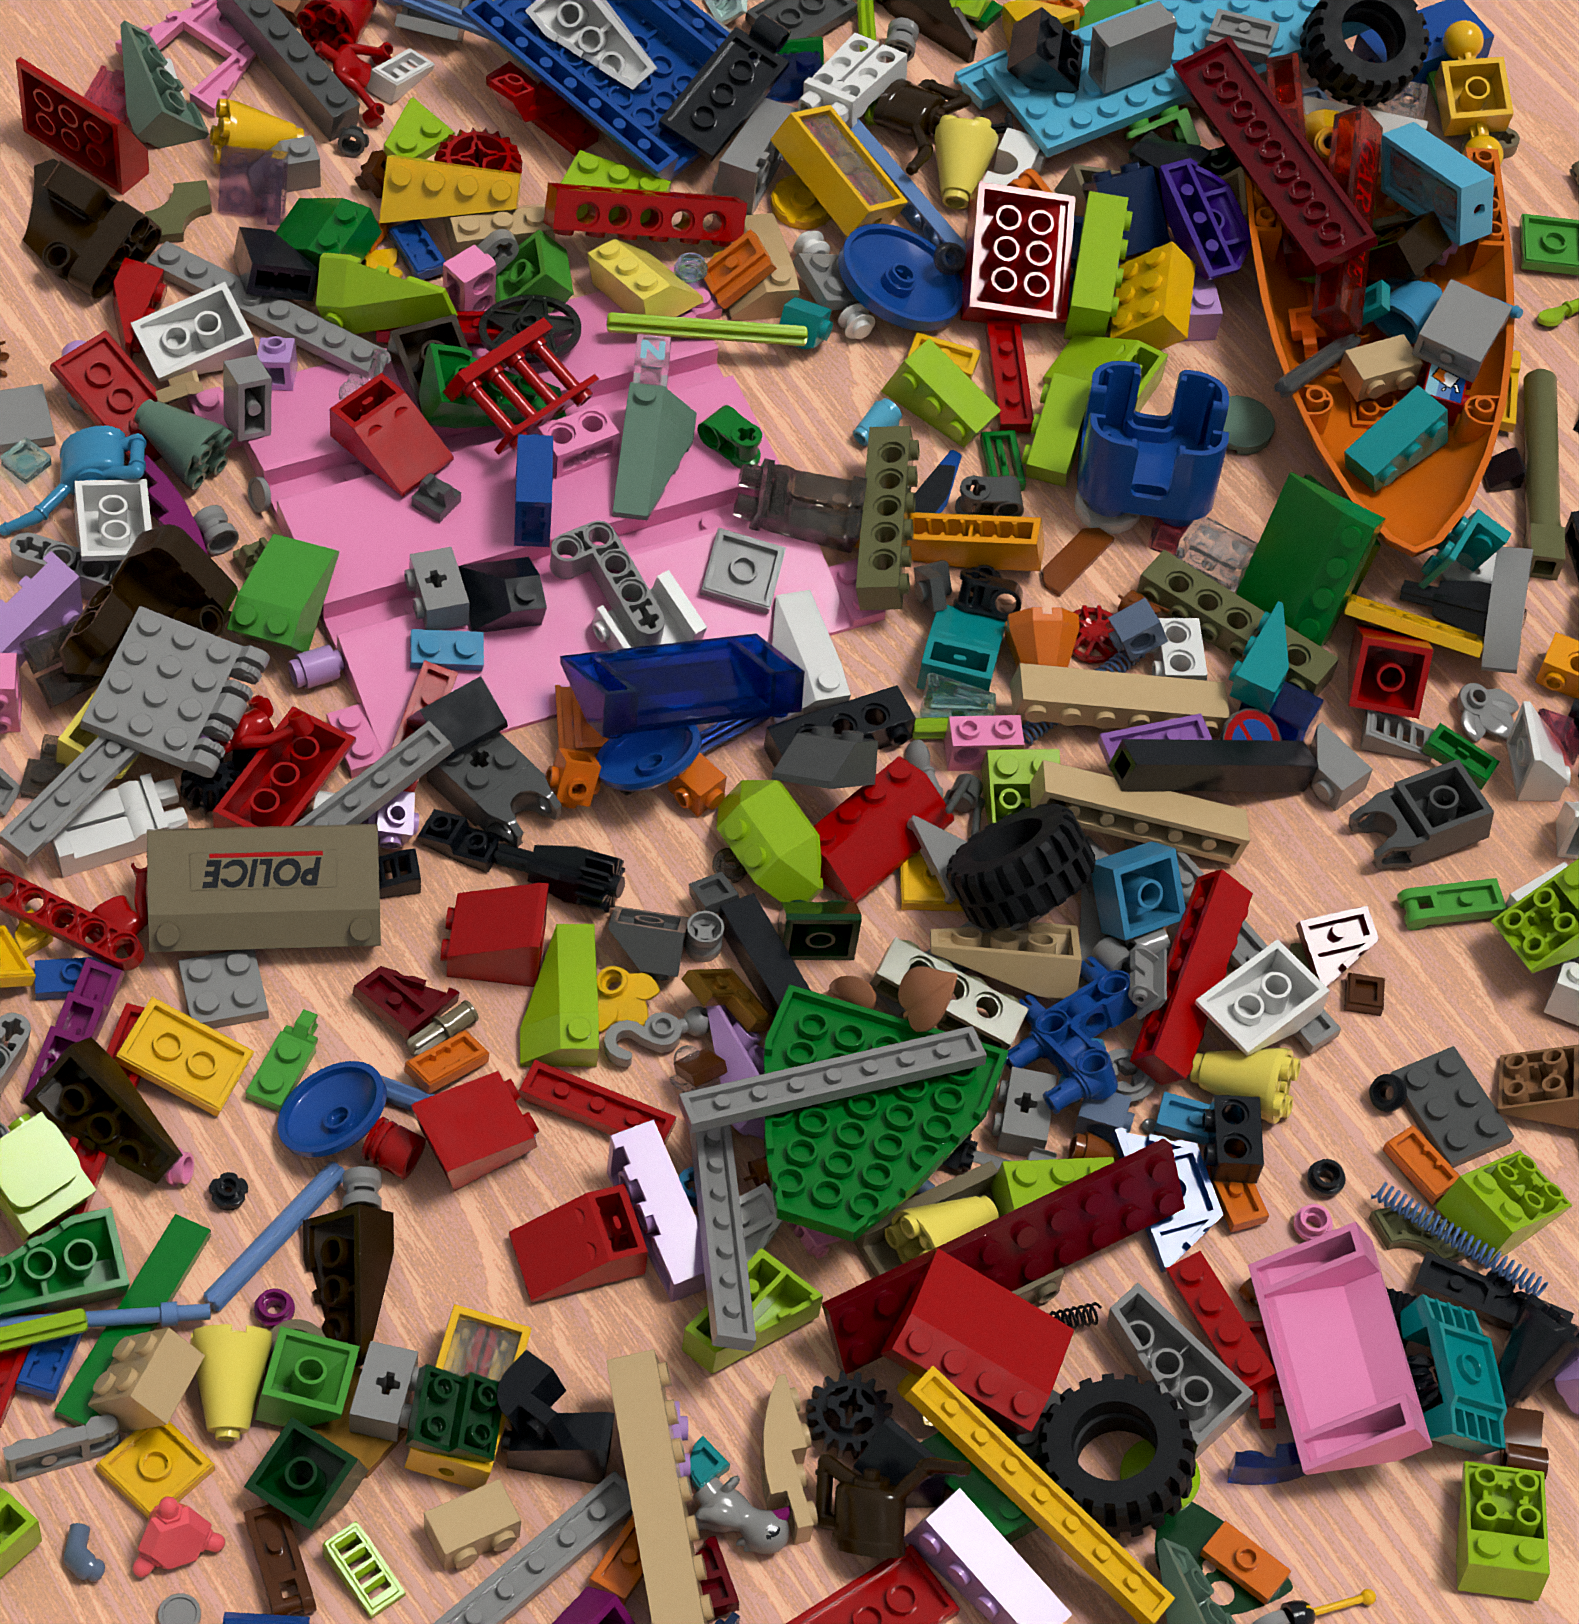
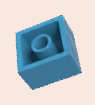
M1150 841L1095 861V869L1091 876L1101 933L1126 941L1182 920L1186 907L1176 848Z

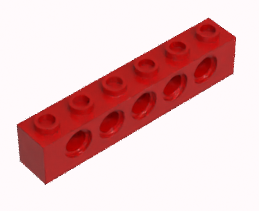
M548 183L543 222L554 229L553 233L565 236H572L574 231H585L586 236L594 238H605L606 233L617 234L618 238L625 240H637V235L649 236L648 239L655 242H668L669 238H680L682 243L698 245L700 240H711L712 245L728 247L731 245V242L736 241L744 234L748 203L733 196ZM587 204L588 211L586 215L577 219L576 213L578 208ZM619 207L618 217L613 221H609L608 215L611 209ZM650 209V218L645 223H641V214L645 210ZM681 211V221L672 226V217L675 213ZM709 214H713L712 223L704 228V218Z

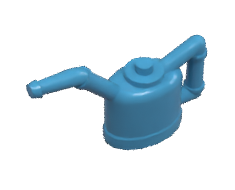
M1403 280L1394 284L1387 283L1390 286V312L1373 320V322L1386 336L1391 338L1404 334L1410 344H1415L1421 329L1443 292L1440 287L1432 282L1419 280L1407 282ZM1501 301L1512 307L1509 315L1511 318L1519 319L1522 317L1523 309Z
M93 426L70 435L60 448V484L39 505H36L33 511L8 523L4 522L1 524V535H11L12 532L47 520L49 514L69 494L74 495V481L130 480L141 478L146 470L144 458L147 442L144 436L136 433L126 437L125 433L119 428L112 426ZM130 451V461L128 465H125V452Z

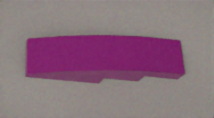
M145 455L146 470L139 479H147L150 514L158 521L159 527L171 524L182 528L207 553L200 529L186 502L169 478L148 455Z
M86 958L73 993L68 992L55 1027L51 1025L22 1099L29 1094L69 1045L92 1037L95 1041L97 1040L125 975L123 970Z

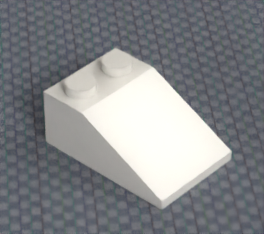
M226 282L131 322V326L159 382L193 370H197L198 375L223 370V361L257 355L254 337Z
M147 479L74 481V517L81 561L123 560L137 536L142 532L152 529Z
M1277 939L1197 998L1195 1004L1248 1056L1295 1034L1323 1012L1330 990Z

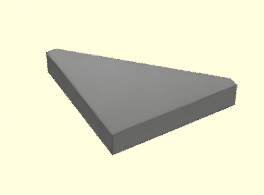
M913 815L907 822V828L914 832L921 845L920 852L932 876L936 875L945 893L944 901L951 904L956 899V895L946 878L947 865L951 856L956 854V850L967 842Z

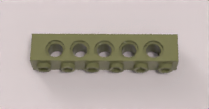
M911 426L869 427L856 578V592L860 610L902 609L903 595H909V574L905 573V567H911L912 554L911 547L907 546V540H913L914 537L913 519H909V513H915L916 510L915 493L911 492V487H917L918 483L917 466H913V461L919 460L920 456L919 440H913Z
M1165 549L1140 576L1137 588L1138 594L1141 593L1148 601L1169 609L1170 611L1164 614L1170 618H1199L1202 639L1204 641L1212 643L1228 653L1236 661L1243 662L1246 656L1243 655V651L1251 636L1257 638L1260 634L1257 631V627L1265 613L1263 610ZM1285 625L1289 670L1283 689L1287 690L1293 697L1299 698L1311 705L1332 680L1339 658Z

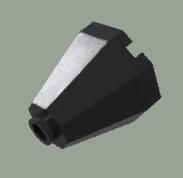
M1146 138L1142 143L1137 142L1129 155V159L1132 162L1139 161L1140 166H1153L1162 202L1159 167L1161 165L1191 158L1198 163V166L1209 170L1213 160L1212 156H1210L1212 154L1211 151L1200 145Z

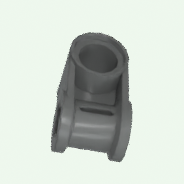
M973 475L964 478L961 482V496L958 497L955 503L957 514L1017 517L1023 515L1024 506L1020 482L1017 478L1008 475L1000 477ZM974 485L973 491H970L971 486Z

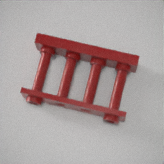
M545 317L459 371L443 391L451 402L463 395L467 398L471 397L503 432L505 437L494 449L498 455L510 447L514 451L517 450L518 434L529 435L538 429L539 426L544 425L572 405L582 406L592 397L593 392L590 389L599 380L593 374L579 383L546 346L547 341L544 338L553 326ZM526 354L536 355L568 392L558 397L525 360ZM508 366L510 370L515 369L547 406L537 412L503 374L504 368ZM484 381H487L489 384L493 383L526 420L515 426L481 388Z

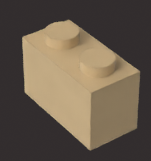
M1402 334L1345 350L1338 373L1356 402L1368 398H1378L1383 394L1396 390L1409 389L1416 384L1423 363L1420 358L1412 355L1413 347L1405 335Z
M497 1479L424 1512V1531L446 1571L455 1566L459 1569L465 1568L473 1564L479 1558V1555L490 1550L502 1551L512 1546L517 1538L520 1537L521 1519L501 1480Z

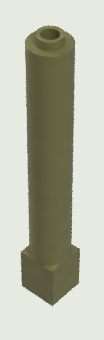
M1535 369L1527 373L1523 379L1526 536L1522 547L1533 549L1530 577L1557 580L1566 559L1565 527H1561L1557 377L1549 370Z

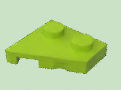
M412 97L409 99L384 143V153L386 156L397 155L426 160L438 151L440 143L445 142L449 134L455 135V132Z

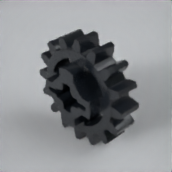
M841 1371L838 1381L834 1382L832 1378L826 1376L824 1377L823 1388L816 1385L813 1387L811 1395L813 1399H808L805 1411L809 1414L806 1416L805 1423L810 1428L814 1427L811 1434L812 1441L824 1440L822 1451L827 1452L834 1447L837 1449V1458L842 1459L845 1451H851L853 1458L859 1459L860 1450L867 1447L883 1422L891 1416L893 1404L884 1403L887 1396L886 1389L877 1392L874 1390L876 1383L874 1378L865 1384L861 1382L860 1372H856L853 1380H849L845 1372ZM849 1406H852L853 1417L850 1418V1423L847 1425L845 1423L847 1418L845 1413H848Z

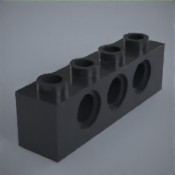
M896 685L768 726L766 728L764 749L775 768L796 734L812 732L813 726L833 727L834 734L842 735V731L845 730L864 732L865 739L878 741V749L891 745L899 746L912 739L916 717L900 688Z

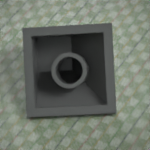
M615 906L608 929L637 968L642 972H648L649 976L657 980H670L671 976L678 977L689 917Z

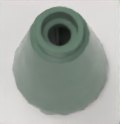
M152 399L146 400L138 408L134 421L139 424V429L181 482L192 490L198 489L211 473L218 475L227 465L228 458L224 455L234 439V433L224 425L161 401L155 402Z

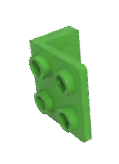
M1178 105L1159 112V119L1149 123L1148 118L1129 125L1130 132L1124 135L1126 142L1147 134L1151 130L1154 131L1174 122L1175 127L1171 129L1175 142L1194 145L1201 144L1187 107L1179 110Z

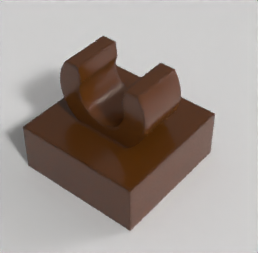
M383 150L373 151L367 163L360 167L362 170L361 176L354 179L361 190L371 189L376 198H382L387 161V156Z

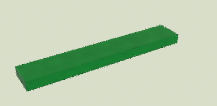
M175 1214L117 1309L160 1307V1302H172L209 1241L211 1230ZM158 1323L106 1326L56 1407L55 1417L79 1427L86 1425L91 1417L101 1416L89 1407L88 1403L94 1394L93 1386L102 1373L107 1371L114 1359L112 1353L115 1346L124 1337L154 1331Z

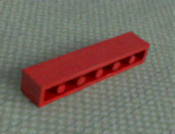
M1223 869L1199 876L1196 879L1167 958V1001H1165L1161 1008L1151 1011L1146 1015L1129 1061L1161 1086L1185 1080L1192 1071L1193 1059L1198 1045L1204 1038V1029L1209 1018L1195 1004V1001L1225 978L1230 956L1238 943L1239 931L1248 915V906L1253 893Z

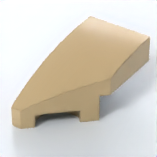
M193 370L168 379L170 386L155 391L158 401L169 404L204 391L202 382L199 381L197 370Z

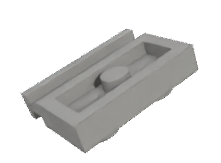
M1217 9L1208 37L1205 40V47L1230 36L1247 60L1266 64L1278 35L1279 23Z

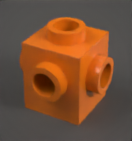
M558 747L553 766L548 767L545 777L550 789L563 807L577 808V805L590 807L593 795H597L600 790L601 780L599 779L601 765L592 752Z

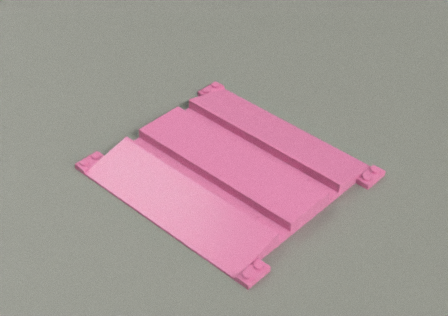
M697 260L669 268L702 295L704 299L703 303L677 317L719 318L722 316V307L717 303L715 295L712 294L699 272L701 267ZM601 291L569 299L566 302L576 311L581 320V337L576 346L565 355L559 357L558 360L579 383L593 374L599 378L590 389L593 392L592 397L580 407L574 404L566 409V416L582 408L601 404L620 432L617 456L557 479L553 474L550 547L514 546L517 450L514 451L510 447L499 455L494 449L505 437L497 426L470 428L431 426L454 456L453 461L433 475L461 492V502L439 523L411 506L412 496L418 491L420 484L402 497L330 436V408L366 384L367 380L333 363H327L297 371L293 391L272 390L271 435L240 442L234 436L228 449L243 446L256 476L263 477L267 481L271 491L270 508L283 536L339 551L319 618L333 650L338 649L344 662L343 672L357 702V705L326 714L328 724L356 737L355 744L343 758L351 778L360 775L391 750L421 670L420 668H410L411 629L426 630L423 619H417L415 616L413 598H416L414 590L408 591L405 582L404 570L409 569L410 554L452 547L458 566L529 557L540 574L547 605L542 625L484 632L483 670H453L458 672V676L452 692L480 676L483 678L507 720L508 727L501 730V734L556 718L555 685L571 687V684L608 682L610 702L617 700L622 684L620 679L625 678L626 680L628 678L617 677L616 674H624L625 671H620L615 666L611 656L612 652L606 642H600L593 631L592 621L596 609L603 605L608 612L612 608L591 571L574 578L561 579L551 572L549 566L554 539L563 533L593 521H605L614 528L649 589L653 588L658 575L669 570L707 626V630L700 643L654 667L656 669H666L709 663L714 664L713 667L662 672L664 674L673 673L675 677L671 678L676 681L680 680L674 672H679L683 679H686V673L691 670L707 673L705 669L717 667L721 669L771 654L776 595L811 590L830 636L885 619V610H860L856 592L858 559L828 567L802 503L791 504L783 489L785 472L763 431L762 441L758 446L761 453L760 462L751 469H741L734 466L717 451L707 447L700 439L697 431L698 425L724 405L731 406L741 416L761 429L734 376L724 378L717 365L718 346L714 340L610 333L606 328L608 313L626 312ZM556 309L548 313V315L566 316ZM571 334L554 338L556 347L566 342ZM642 340H648L658 351L660 341L666 342L664 360H658L648 348L646 358H640ZM467 344L474 358L479 359L490 352L483 344ZM388 354V361L371 379L382 372L405 391L397 378ZM543 362L528 363L544 382L559 387L562 395L568 392ZM508 366L504 368V370L510 373L520 375L515 369L510 370ZM630 382L665 386L697 413L693 444L681 459L675 475L672 474L662 497L647 521L612 516ZM220 386L187 397V404L191 413L222 424L231 430L224 420V392ZM536 429L529 435L538 434V429ZM718 528L786 547L768 614L700 594ZM592 542L595 545H604L602 542ZM566 554L560 555L563 558H573ZM614 569L608 570L609 572L614 574L621 573L620 571ZM469 624L441 629L447 631H471Z

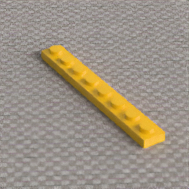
M932 1366L904 1397L1139 1624H1155L1175 1597L939 1370Z

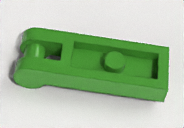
M1497 878L1408 888L1402 890L1397 895L1400 907L1405 909L1406 912L1404 921L1408 930H1419L1426 925L1494 918L1507 910ZM1427 903L1429 908L1420 909L1419 904Z

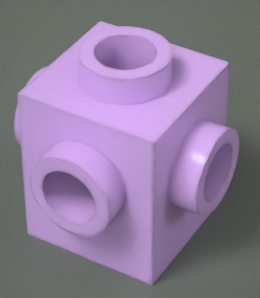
M402 791L363 821V824H378V843L380 847L397 849L404 846L413 835H416L419 827V814L414 812L415 793Z

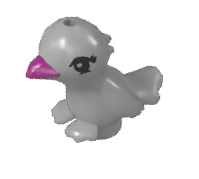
M738 1475L731 1477L724 1485L716 1476L692 1496L693 1501L699 1507L698 1511L694 1514L699 1531L706 1529L722 1533L740 1532L743 1537L738 1539L736 1546H744V1552L773 1554L785 1547L789 1539L788 1520L791 1515L790 1506L775 1510H761L753 1507L735 1489L740 1481Z

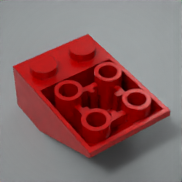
M382 372L330 408V436L402 497L417 487L429 473L435 474L454 460L452 453L407 393Z
M625 1183L585 1193L509 1231V1237L531 1303L642 1275L646 1272L648 1250Z

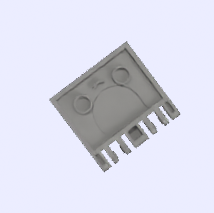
M139 606L81 720L80 728L195 774L211 778L218 769L219 759L223 758L226 751L220 743L206 737L201 738L203 734L223 742H228L232 739L234 735L232 729L238 727L247 708V701L251 700L254 694L248 685L242 684L237 680L256 685L262 677L261 673L265 671L270 661V656L264 650L257 647L238 645Z

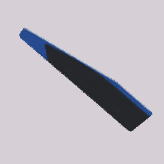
M950 450L915 492V512L941 513L946 508L962 457L960 453Z

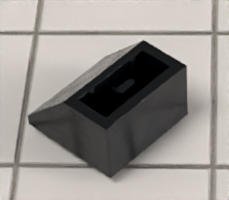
M1041 7L1013 24L1007 70L1029 89L1075 93L1079 90L1084 44L1078 36L1073 35L1065 28L1057 17L1052 16Z

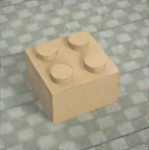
M169 1327L124 1337L113 1350L112 1356L114 1359L109 1368L96 1380L93 1386L94 1394L88 1406L101 1416L103 1414H113V1417H116L117 1421H119V1429L124 1433L167 1425L205 1355Z

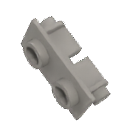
M1137 944L1129 952L1130 969L1133 972L1130 973L1128 996L1137 1005V1018L1139 1020L1151 1011L1161 1008L1165 1001H1167V950L1165 948L1154 954L1145 945Z

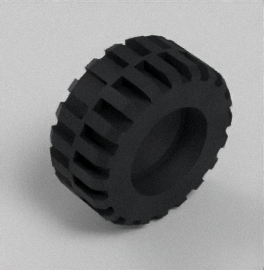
M1320 0L1306 18L1302 26L1304 31L1300 35V46L1305 47L1300 54L1302 62L1309 65V68L1306 70L1311 79H1317L1319 82L1317 87L1323 92L1328 90L1333 94L1331 98L1338 102H1341L1342 99L1348 100V105L1359 106L1363 102L1365 107H1373L1379 102L1384 104L1392 100L1420 72L1423 67V61L1427 58L1429 48L1426 44L1429 41L1428 29H1423L1426 23L1423 13L1418 14L1415 9L1418 5L1414 0ZM1359 22L1372 28L1385 45L1387 53L1386 62L1373 63L1356 56L1349 49L1343 38L1342 23Z
M1052 803L1049 806L1047 804H1040L1035 808H1024L1018 813L1004 816L1002 820L984 827V830L968 838L969 841L962 844L956 850V854L952 855L949 859L946 878L968 920L972 924L988 930H996L998 927L1006 929L1014 924L1029 922L1031 918L1038 915L1042 916L1048 913L1051 908L1066 902L1069 896L1075 895L1081 889L1082 884L1089 881L1091 873L1094 872L1096 860L1095 854L1073 812L1059 804Z
M1114 1373L1102 1374L1101 1381L1092 1382L1091 1378L1080 1381V1388L1073 1391L1071 1388L1065 1390L1059 1395L1061 1404H1051L1045 1413L1047 1422L1040 1424L1038 1432L1039 1445L1037 1446L1040 1468L1112 1538L1119 1539L1120 1532H1131V1537L1143 1535V1528L1151 1525L1152 1529L1156 1530L1165 1524V1514L1168 1513L1170 1516L1177 1514L1182 1508L1181 1498H1188L1193 1487L1192 1478L1195 1476L1196 1462L1192 1431L1190 1430L1189 1419L1185 1411L1178 1409L1177 1400L1169 1392H1165L1161 1396L1160 1385L1150 1380H1146L1143 1385L1138 1382V1376L1125 1374L1124 1379H1115ZM1113 1431L1137 1434L1146 1439L1155 1449L1152 1461L1142 1472L1131 1478L1117 1481L1103 1480L1089 1474L1079 1465L1078 1458L1090 1441L1102 1434Z

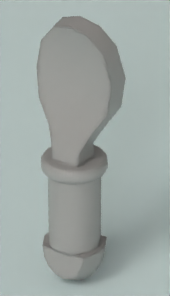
M916 739L907 746L906 758L911 764L927 774L943 798V788L940 787L937 781L935 769L930 766L929 749L922 740Z

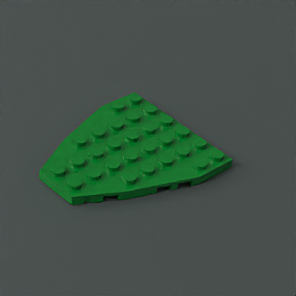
M789 984L765 1039L764 1074L935 1035L945 1031L933 1028L927 1032H916L906 1019ZM981 1042L987 1054L985 1065L764 1116V1150L776 1218L854 1242L915 1194L987 1115L1007 1062L1009 1051Z

